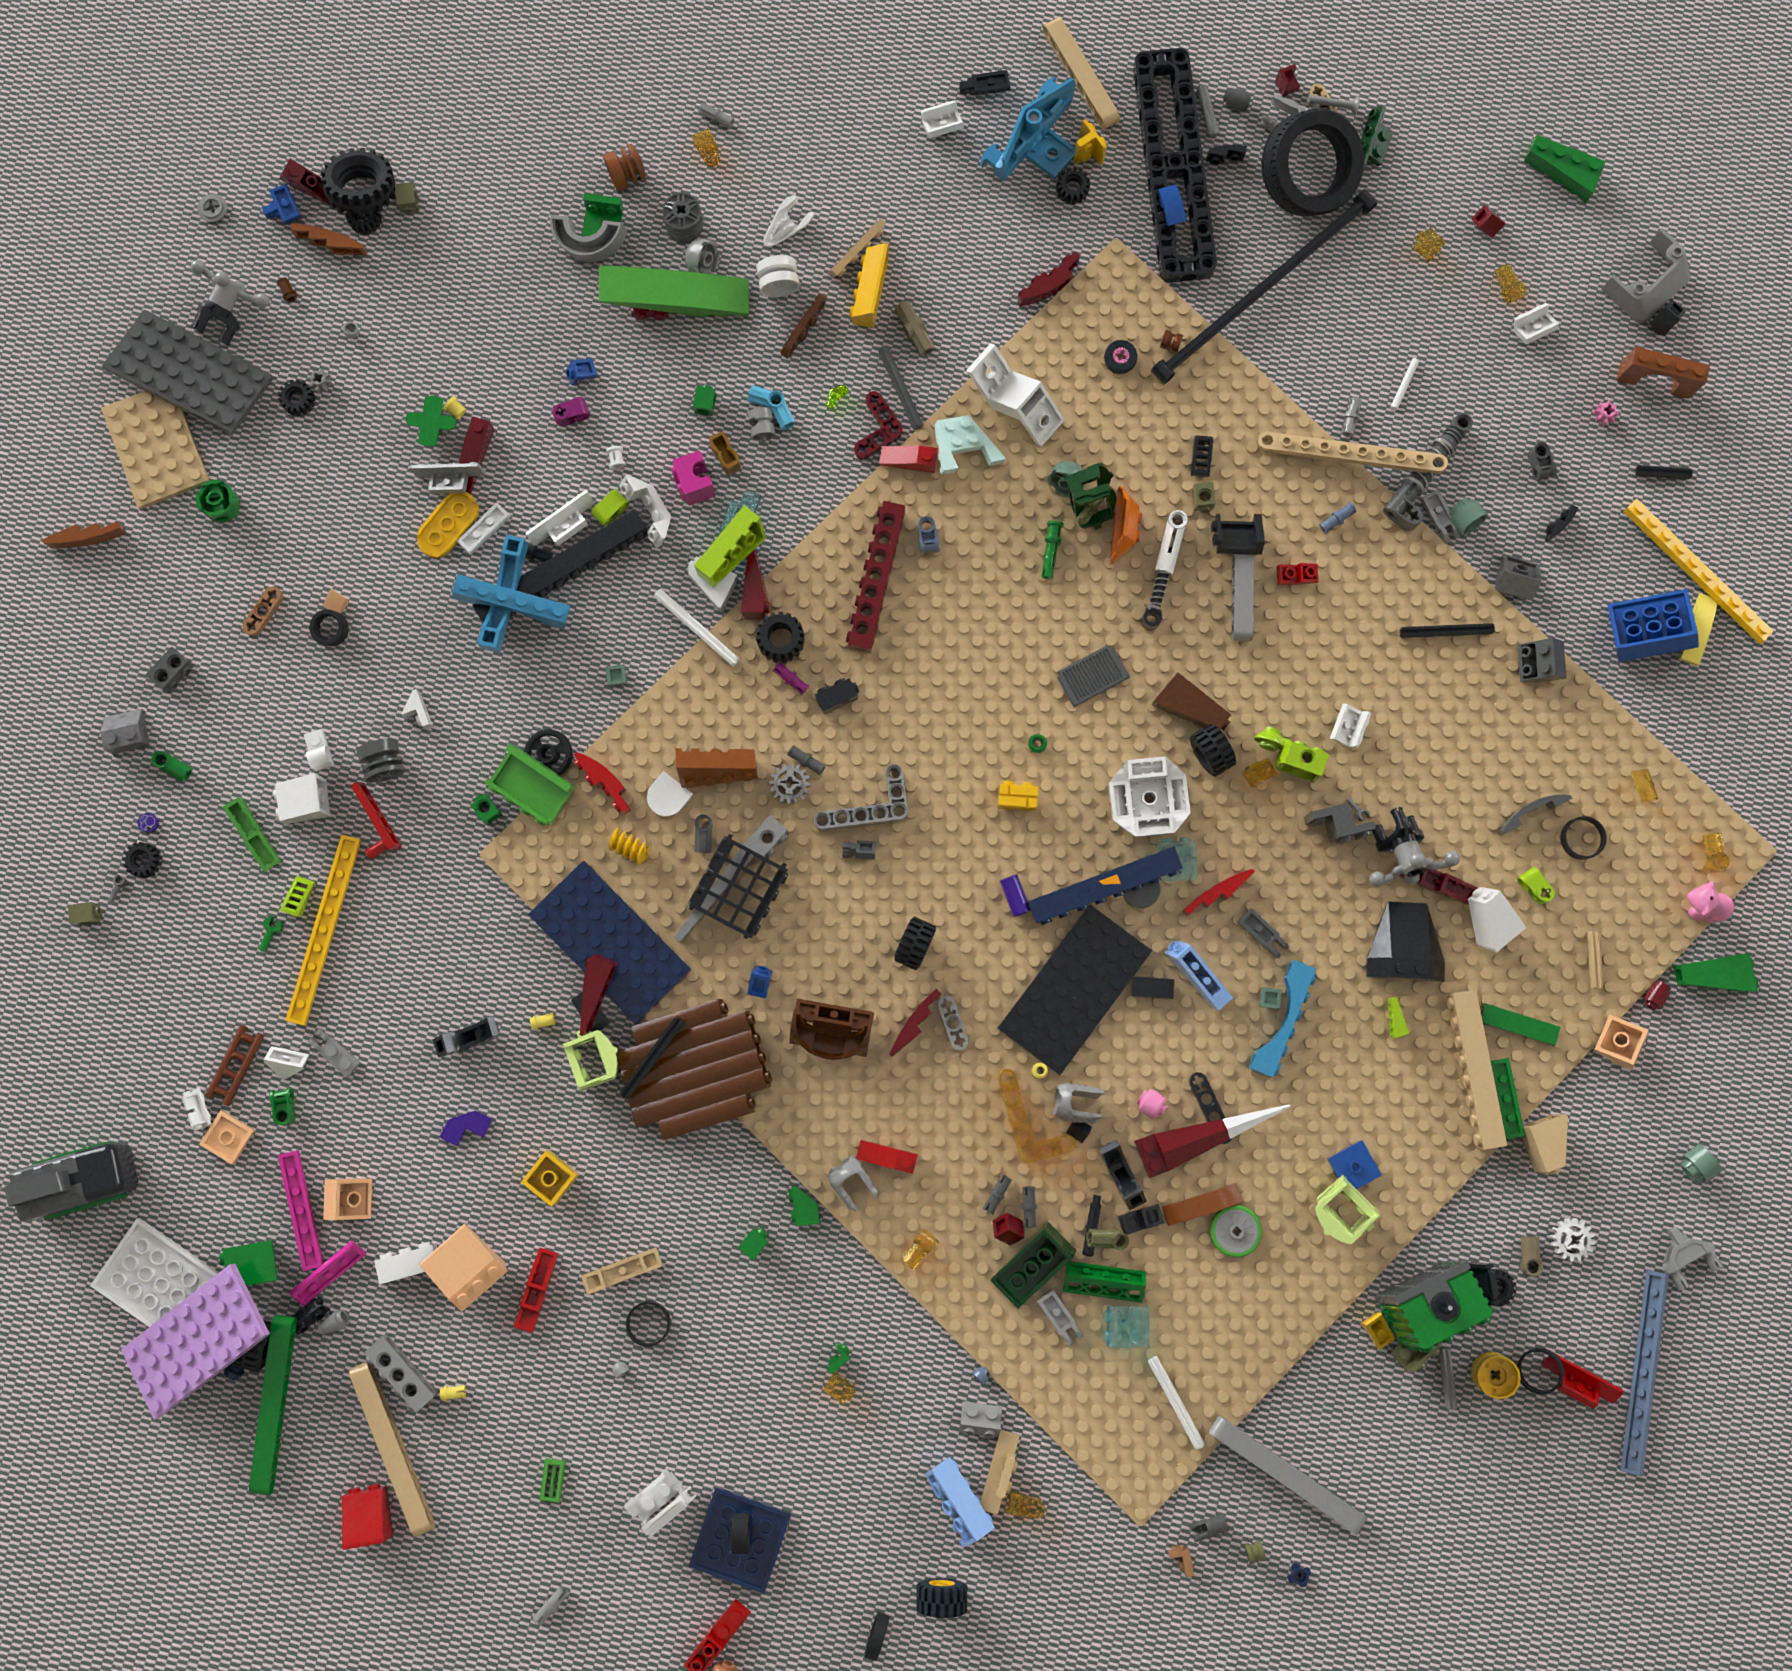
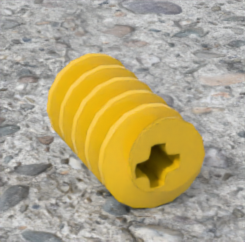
M617 827L610 838L609 850L614 851L616 849L617 855L623 852V858L629 857L631 862L636 860V864L641 865L647 859L652 845L646 848L645 841L639 845V838L633 842L632 834L626 838V831L618 834L619 828Z

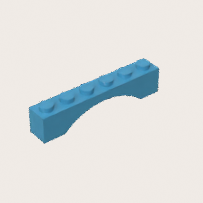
M511 535L505 536L501 551L497 580L498 586L517 591L529 546L524 538ZM490 606L477 642L481 649L497 653L501 652L511 610Z
M457 574L452 591V599L470 604H482L508 609L560 629H565L570 605Z
M1296 960L1290 961L1284 976L1288 999L1284 1021L1275 1036L1264 1046L1255 1050L1248 1069L1269 1078H1273L1274 1075L1278 1074L1281 1067L1279 1061L1281 1057L1286 1055L1288 1046H1286L1287 1041L1292 1039L1295 1028H1293L1294 1023L1299 1021L1302 1015V1010H1300L1302 1003H1306L1309 997L1308 988L1315 982L1317 976L1314 974L1315 968Z

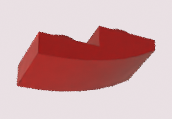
M1299 563L1298 565L1279 564L1276 566L1277 585H1299L1319 582L1318 564Z

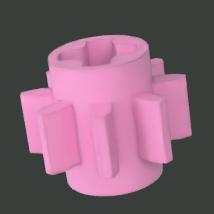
M1609 400L1605 405L1600 402L1597 405L1598 409L1593 412V414H1596L1595 421L1601 422L1603 426L1607 422L1612 424L1615 421L1614 417L1619 415V412H1616L1617 405L1610 403Z

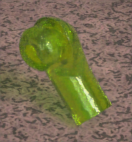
M838 385L830 389L825 406L834 409L836 400L848 393V387L846 385Z

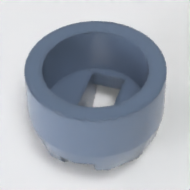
M979 1367L972 1375L984 1385L988 1381L990 1373L985 1367Z

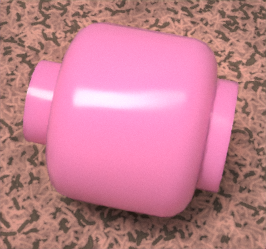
M1153 1089L1145 1090L1137 1102L1139 1110L1152 1119L1158 1115L1162 1117L1168 1107L1165 1105L1166 1097Z

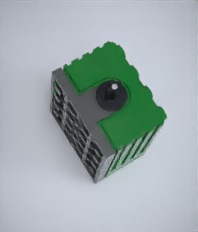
M1442 1261L1373 1295L1376 1302L1380 1303L1378 1306L1398 1344L1406 1346L1407 1349L1420 1350V1352L1424 1351L1426 1353L1435 1349V1344L1443 1342L1444 1344L1453 1340V1335L1470 1332L1473 1330V1325H1483L1491 1321L1490 1317L1493 1314V1309L1488 1306L1487 1303L1489 1301L1483 1296L1482 1288L1478 1287L1477 1284L1479 1282L1473 1277V1271H1469L1471 1267L1467 1261Z

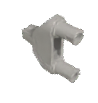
M1675 1227L1667 1231L1671 1242H1669L1670 1246L1667 1248L1663 1260L1662 1270L1665 1274H1669L1678 1291L1684 1290V1286L1686 1288L1689 1287V1283H1687L1680 1270L1692 1261L1703 1256L1711 1272L1719 1270L1718 1267L1720 1269L1723 1267V1264H1721L1714 1252L1715 1246L1713 1243L1688 1238L1686 1234L1682 1235L1679 1229Z

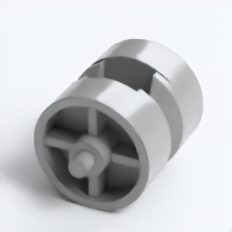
M757 406V408L748 412L749 423L753 426L750 428L752 440L765 443L766 440L776 436L774 424L771 423L773 421L772 409Z

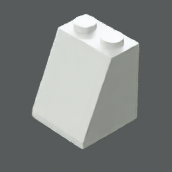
M314 773L275 784L273 795L278 805L276 817L280 822L289 824L331 817L326 779Z
M1481 887L1476 889L1468 899L1478 947L1498 952L1526 929V926L1501 891Z

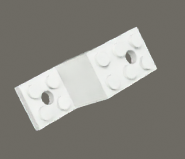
M990 343L966 370L990 407L1020 420L1036 445L1042 447L1064 422V417L1042 383L1012 371L996 345ZM991 367V372L987 375V371ZM1044 416V422L1041 424V419Z

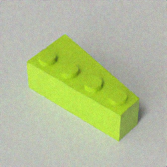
M744 505L702 557L698 559L694 565L697 575L714 588L767 538L761 518Z

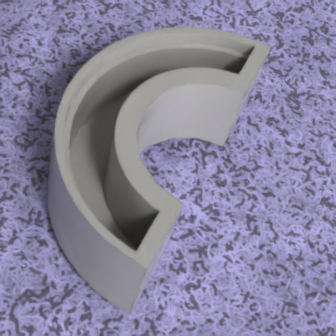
M550 215V226L555 240L570 256L583 262H598L612 256L621 247L627 234V229L621 222L603 221L597 233L582 237L576 234L575 224L568 216Z

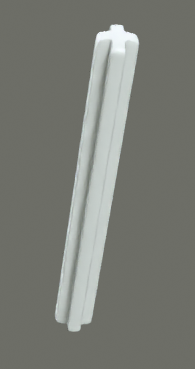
M662 589L655 592L654 597L731 666L735 667L739 663V658Z

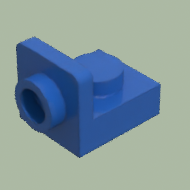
M592 358L572 360L566 369V376L570 379L571 385H576L578 380L594 379L598 375Z
M754 966L747 994L766 999L773 971L765 966Z

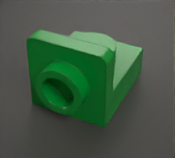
M838 1341L835 1344L841 1355L838 1356L836 1354L828 1360L829 1365L827 1369L831 1374L851 1358L849 1355L851 1351L845 1343L841 1345Z

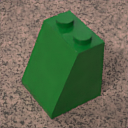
M273 1240L222 1249L223 1253L219 1254L220 1265H224L225 1268L230 1264H236L246 1286L278 1280Z

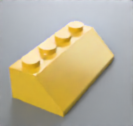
M886 243L868 247L866 254H862L860 265L863 268L862 272L859 271L857 276L859 286L858 289L855 288L853 294L855 305L851 306L849 314L854 325L870 328L875 326L889 260V249Z

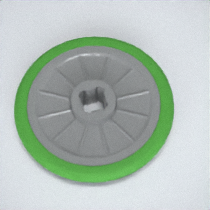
M1233 1205L1217 1212L1211 1222L1210 1234L1213 1244L1221 1253L1237 1258L1247 1256L1257 1248L1262 1237V1227L1258 1217L1252 1210L1241 1205ZM1235 1227L1240 1229L1237 1236L1232 1233Z

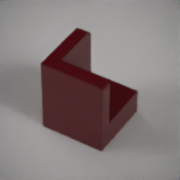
M1295 64L1278 71L1275 83L1282 97L1296 92L1300 88L1294 75L1297 68Z
M1486 205L1471 219L1479 229L1491 238L1506 224Z
M1005 1213L993 1220L995 1239L1008 1245H1013L1025 1238L1024 1225L1021 1219Z

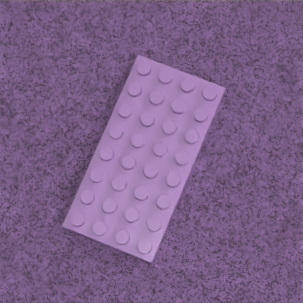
M230 1264L133 1339L121 1351L155 1420L169 1412L270 1335L236 1264Z

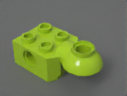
M1265 727L1264 731L1259 732L1254 737V740L1263 749L1269 751L1279 749L1275 762L1277 770L1311 782H1316L1322 777L1329 754L1324 753L1325 750L1317 747L1313 749L1306 747V744L1300 741L1291 742L1290 739L1281 737L1282 732L1272 727Z

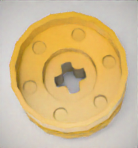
M1492 1351L1485 1352L1476 1357L1472 1363L1471 1376L1477 1388L1490 1397L1496 1399L1508 1398L1515 1394L1519 1388L1521 1380L1519 1369L1513 1361L1502 1354ZM1491 1370L1495 1371L1497 1375L1495 1378L1490 1373Z

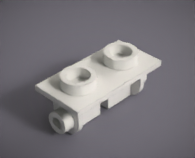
M200 1087L192 1092L182 1093V1100L186 1111L191 1109L194 1111L187 1114L191 1128L194 1127L196 1131L212 1124L211 1115L207 1111L205 1097L201 1093Z

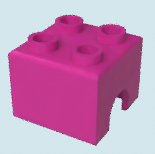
M701 451L673 459L674 466L670 468L682 501L686 500L688 505H692L716 496L710 476L698 477L700 474L707 472Z

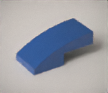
M1177 185L1158 189L1167 226L1187 221Z

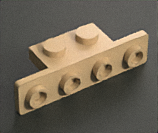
M1000 1430L981 1497V1506L986 1512L998 1514L1002 1498H1005L1006 1493H1010L1012 1482L1009 1480L1011 1473L1015 1474L1018 1465L1014 1456L1019 1440L1018 1434Z

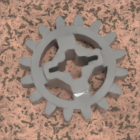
M792 763L789 764V767L782 764L783 769L781 770L776 768L777 774H771L774 780L769 781V784L774 786L770 791L776 792L774 798L780 797V803L787 800L788 805L791 804V801L798 804L799 798L805 800L803 794H809L806 787H811V783L806 782L810 779V776H804L806 770L800 771V765L794 768ZM787 773L784 778L779 779L781 775ZM794 773H797L803 781L796 779ZM789 780H792L795 784L791 788H788L787 784H785L789 783ZM778 787L783 788L786 791V795H783L778 790ZM801 789V791L798 794L793 796V793L796 790Z

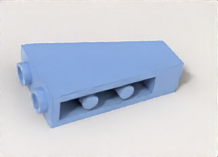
M1178 940L1172 942L1167 947L1168 950L1164 952L1165 955L1212 1008L1219 1011L1233 999L1191 945Z

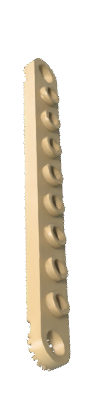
M1264 432L1258 438L1260 450L1277 454L1441 474L1448 466L1447 458L1442 454L1274 432ZM1269 438L1273 443L1265 445L1262 440ZM1439 460L1441 461L1443 466L1439 468L1435 467L1433 465V462Z

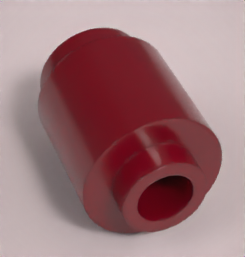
M1657 980L1656 983L1651 985L1643 998L1645 1006L1654 1011L1661 1009L1671 994L1669 992L1671 987Z

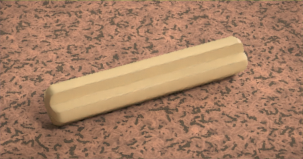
M1592 931L1587 934L1590 983L1592 989H1601L1603 987L1600 933Z

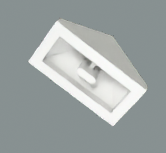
M271 1046L264 1058V1063L285 1080L303 1069L309 1054Z

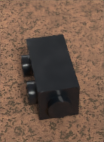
M842 678L837 680L834 686L820 688L817 691L818 693L815 694V698L823 714L825 715L857 700V693L860 692L855 682L852 683L850 678L846 680Z

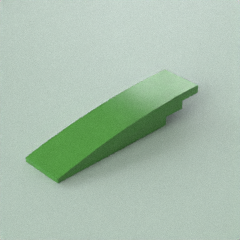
M599 266V303L706 318L709 315L728 317L729 314L747 317L749 315V279L665 269Z

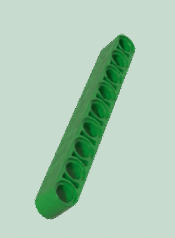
M275 1315L271 1323L249 1483V1493L271 1496L275 1485L296 1332V1317Z

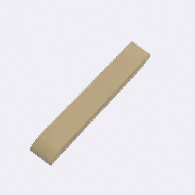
M364 1362L349 1369L350 1379L412 1535L418 1537L435 1529L433 1516L373 1366L368 1362Z

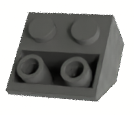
M1549 638L1518 644L1520 682H1549L1566 679L1564 641Z

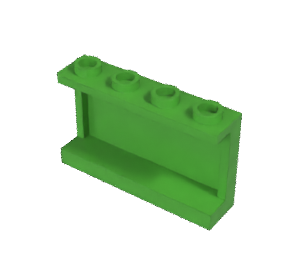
M509 744L505 749L508 753L491 779H486L485 781L489 785L488 789L495 794L501 793L504 795L503 799L512 805L515 803L520 806L519 810L526 815L531 814L536 817L534 820L540 825H552L576 789V786L516 745Z

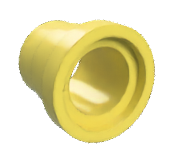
M453 396L444 405L443 411L445 413L448 412L458 420L464 415L466 408Z

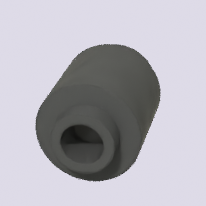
M1230 88L1229 91L1226 90L1223 97L1225 106L1240 111L1243 109L1247 110L1251 100V95L1248 92L1235 88Z

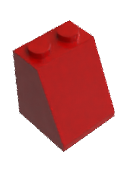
M380 1483L369 1485L368 1489L361 1490L360 1487L348 1489V1492L342 1496L343 1550L384 1543L393 1535L387 1485L380 1486Z

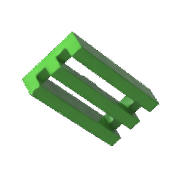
M545 1459L540 1501L560 1503L566 1460ZM549 1464H552L549 1496L547 1497L545 1493ZM557 1465H560L557 1492L555 1498L553 1497V1493L555 1486Z

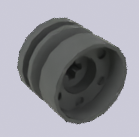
M682 192L673 194L666 199L663 204L662 214L667 233L678 242L687 243L694 241L700 236L704 226L699 202L694 196Z
M386 738L371 741L361 745L356 750L359 762L367 764L362 768V772L366 773L364 775L366 782L387 781L405 772L404 766L400 765L403 762L402 759L395 757L400 752L396 739Z

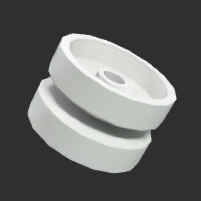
M787 255L770 256L759 261L756 265L757 275L760 279V293L767 297H783L793 294L800 288L799 277L796 274V259Z

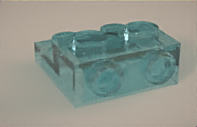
M1191 837L1180 838V842H1172V838H1160V842H1156V853L1175 846L1183 869L1179 870L1180 874L1169 877L1168 874L1161 876V881L1198 880L1196 841H1191Z
M1107 1305V1310L1103 1313V1319L1107 1322V1330L1103 1333V1340L1106 1346L1112 1348L1149 1347L1150 1306Z

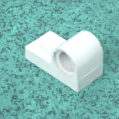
M319 729L304 734L308 748L306 757L310 767L314 771H319L334 766L324 730Z

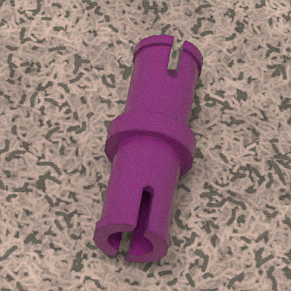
M781 662L773 669V672L780 676L787 686L793 687L801 696L809 688V685L797 677V673H792Z

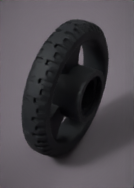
M544 729L534 733L527 741L524 752L530 756L532 750H537V758L552 771V764L560 759V753H565L563 764L554 770L558 775L566 772L573 759V749L569 739L561 732L552 729ZM554 736L560 741L554 746L542 744L540 738ZM548 749H550L552 755L550 758L547 759L545 757V753Z

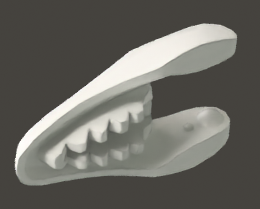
M796 195L786 198L779 206L764 236V244L771 247L790 238L808 225L815 214L811 211L807 213L799 225L795 224L789 218L788 212L797 204L799 198Z

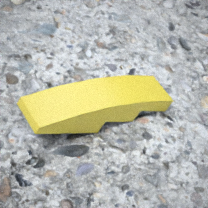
M1699 593L1693 608L1699 647L1682 650L1679 660L1694 666L1700 665L1717 608V603L1708 595Z

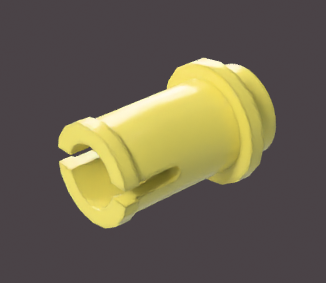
M553 1013L538 1017L534 1015L533 1018H530L532 1030L536 1029L538 1031L539 1028L556 1025Z
M1036 1063L1032 1068L1033 1075L1036 1078H1044L1048 1073L1047 1066L1043 1063ZM1038 1067L1042 1068V1074L1037 1073L1036 1069Z
M446 1385L444 1388H440V1399L448 1402L449 1399L466 1398V1393L461 1392L466 1391L465 1385L447 1387Z

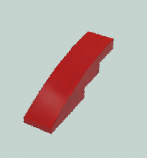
M1250 869L1216 884L1197 897L1182 912L1189 916L1200 904L1208 908L1219 896L1227 900L1255 871Z
M539 1247L513 1326L515 1329L533 1334L558 1258L557 1252Z

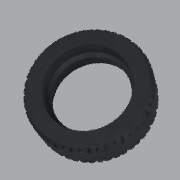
M1315 108L1288 116L1272 130L1264 145L1261 170L1265 188L1272 200L1281 209L1290 214L1310 217L1333 212L1345 205L1352 198L1357 187H1359L1364 171L1363 145L1358 132L1351 122L1335 111ZM1308 130H1317L1325 135L1331 142L1336 155L1337 166L1334 180L1328 190L1318 196H1308L1301 192L1294 184L1289 171L1288 161L1291 146L1299 134Z

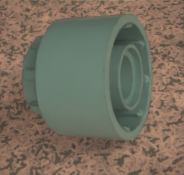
M1471 498L1460 500L1450 510L1452 516L1450 520L1462 536L1477 529L1488 518V513L1479 502L1471 500Z
M1702 1144L1696 1145L1684 1154V1160L1680 1164L1685 1174L1694 1183L1698 1184L1702 1181L1707 1183L1723 1171L1716 1158Z

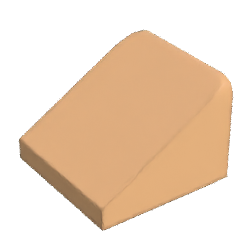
M330 589L323 607L342 613L349 601L333 589Z

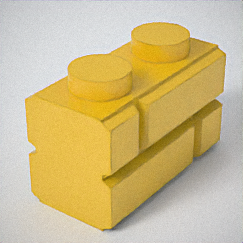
M1004 781L1003 784L999 785L998 809L1036 812L1038 786H1034V783L1023 782V785H1015L1014 781Z

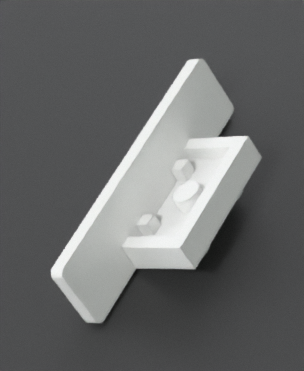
M585 490L525 534L533 546L538 545L549 536L559 546L588 525L581 513L594 505L595 502Z

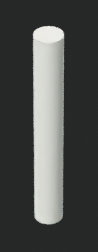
M1412 359L1391 404V409H1398L1418 366V359Z

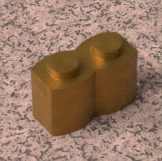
M721 431L709 437L712 452L720 460L723 471L728 476L740 471L741 465L738 454L731 448L728 437Z

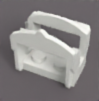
M664 1469L659 1477L634 1498L631 1497L623 1507L633 1518L638 1515L643 1522L641 1529L646 1535L649 1534L652 1537L684 1510L696 1497L697 1493L690 1496L688 1490L691 1486L685 1489L672 1472ZM679 1493L677 1498L674 1499L670 1504H668L663 1510H661L652 1519L649 1518L667 1501H669L673 1496Z

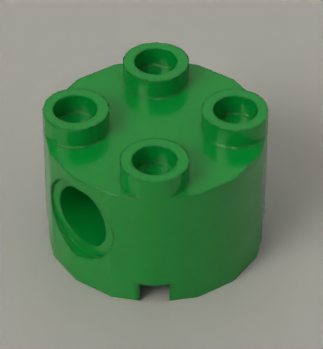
M210 480L201 486L200 491H197L196 504L212 521L218 523L227 522L239 515V496L223 481Z

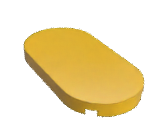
M467 492L450 493L441 501L417 533L418 547L425 555L432 558H441L452 551L458 543L457 540L478 518L479 506L474 497Z

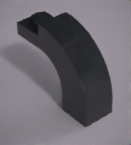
M491 1016L469 1027L439 1035L433 1039L438 1058L467 1050L497 1038L496 1036L499 1035L498 1024L495 1022L494 1016Z
M1115 1140L1100 1148L1103 1162L1129 1211L1147 1202L1142 1188L1125 1159L1119 1142Z

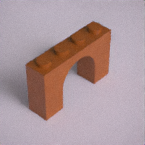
M1636 346L1620 363L1616 381L1635 385L1644 376L1664 375L1674 379L1671 395L1689 399L1707 382L1710 365Z

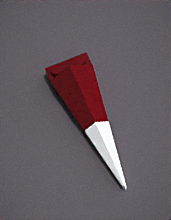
M1291 1105L1155 1133L1134 1142L1148 1178H1152L1169 1172L1290 1108Z

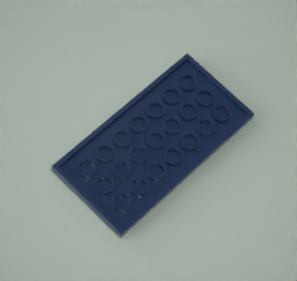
M584 860L528 914L584 973L587 959L594 954L602 955L618 963L606 995L634 1024H637L692 970Z

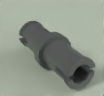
M795 745L790 748L787 756L800 762L802 767H808L818 775H821L825 769V764L813 758L812 754H807L798 749Z
M1004 1174L1000 1175L994 1189L991 1188V1194L982 1209L994 1215L1001 1199L1004 1200L1005 1198L1004 1194L1010 1182H1012L1011 1178Z
M1024 1186V1204H1022V1209H1024V1227H1036L1035 1209H1037V1204H1035V1186Z

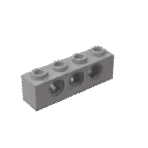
M388 1334L381 1336L364 1352L367 1356V1362L371 1366H376L380 1371V1377L384 1381L388 1380L393 1386L392 1391L406 1401L405 1406L410 1411L419 1412L438 1395V1392ZM385 1354L388 1355L391 1359L389 1365L383 1362V1356ZM397 1370L403 1372L404 1377L402 1380L396 1377ZM410 1385L416 1387L417 1392L415 1395L409 1392Z

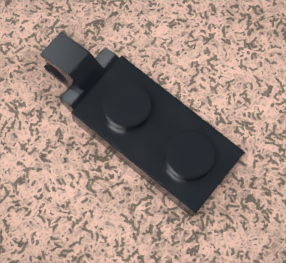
M1007 70L975 74L967 78V81L959 82L960 94L981 95L1008 91L1011 88Z

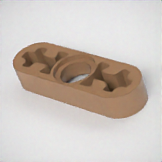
M268 587L244 621L243 630L249 636L255 637L261 634L283 601V593L277 587ZM276 593L277 598H271L270 594ZM267 601L268 603H271L272 606L270 607L267 603L264 602ZM261 607H267L268 613L265 616H259L258 614ZM256 616L259 620H261V623L255 620L254 617ZM250 624H251V625H254V626L256 627V629H255V630L250 629V628H249Z

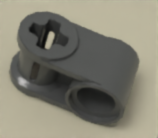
M1544 442L1537 443L1528 452V459L1534 479L1540 481L1544 477H1555L1557 475V467L1549 445ZM1536 450H1539L1542 456L1537 455Z

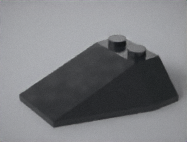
M1387 902L1367 956V978H1406L1445 982V960L1427 903Z

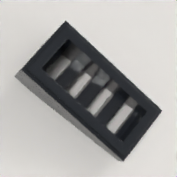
M1195 435L1192 447L1190 476H1210L1214 437ZM1197 451H1207V454L1197 453ZM1196 459H1206V462L1196 461ZM1196 466L1206 467V470L1195 468Z

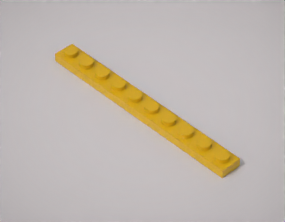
M1638 499L1634 500L1623 511L1759 644L1763 643L1772 634L1773 630Z
M341 834L285 1021L304 1026L307 1025L362 841L360 839Z

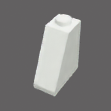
M696 556L694 561L691 560L688 565L689 577L717 610L723 613L738 582V576L730 572L713 588L697 575L694 565L700 558Z

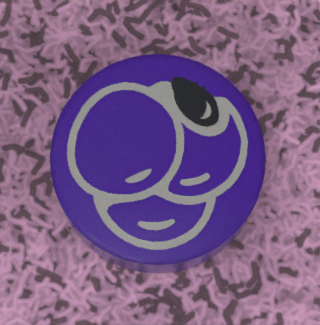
M144 813L138 818L137 824L140 830L151 833L158 828L159 820L151 813Z

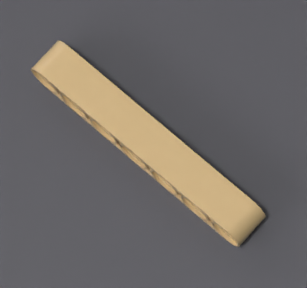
M1057 17L1044 24L1042 27L1045 37L1070 78L1074 79L1076 88L1101 129L1104 130L1120 122L1118 110L1062 18Z

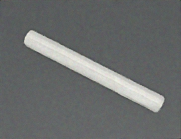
M1157 1356L1150 1358L1148 1363L1196 1450L1202 1448L1205 1443Z

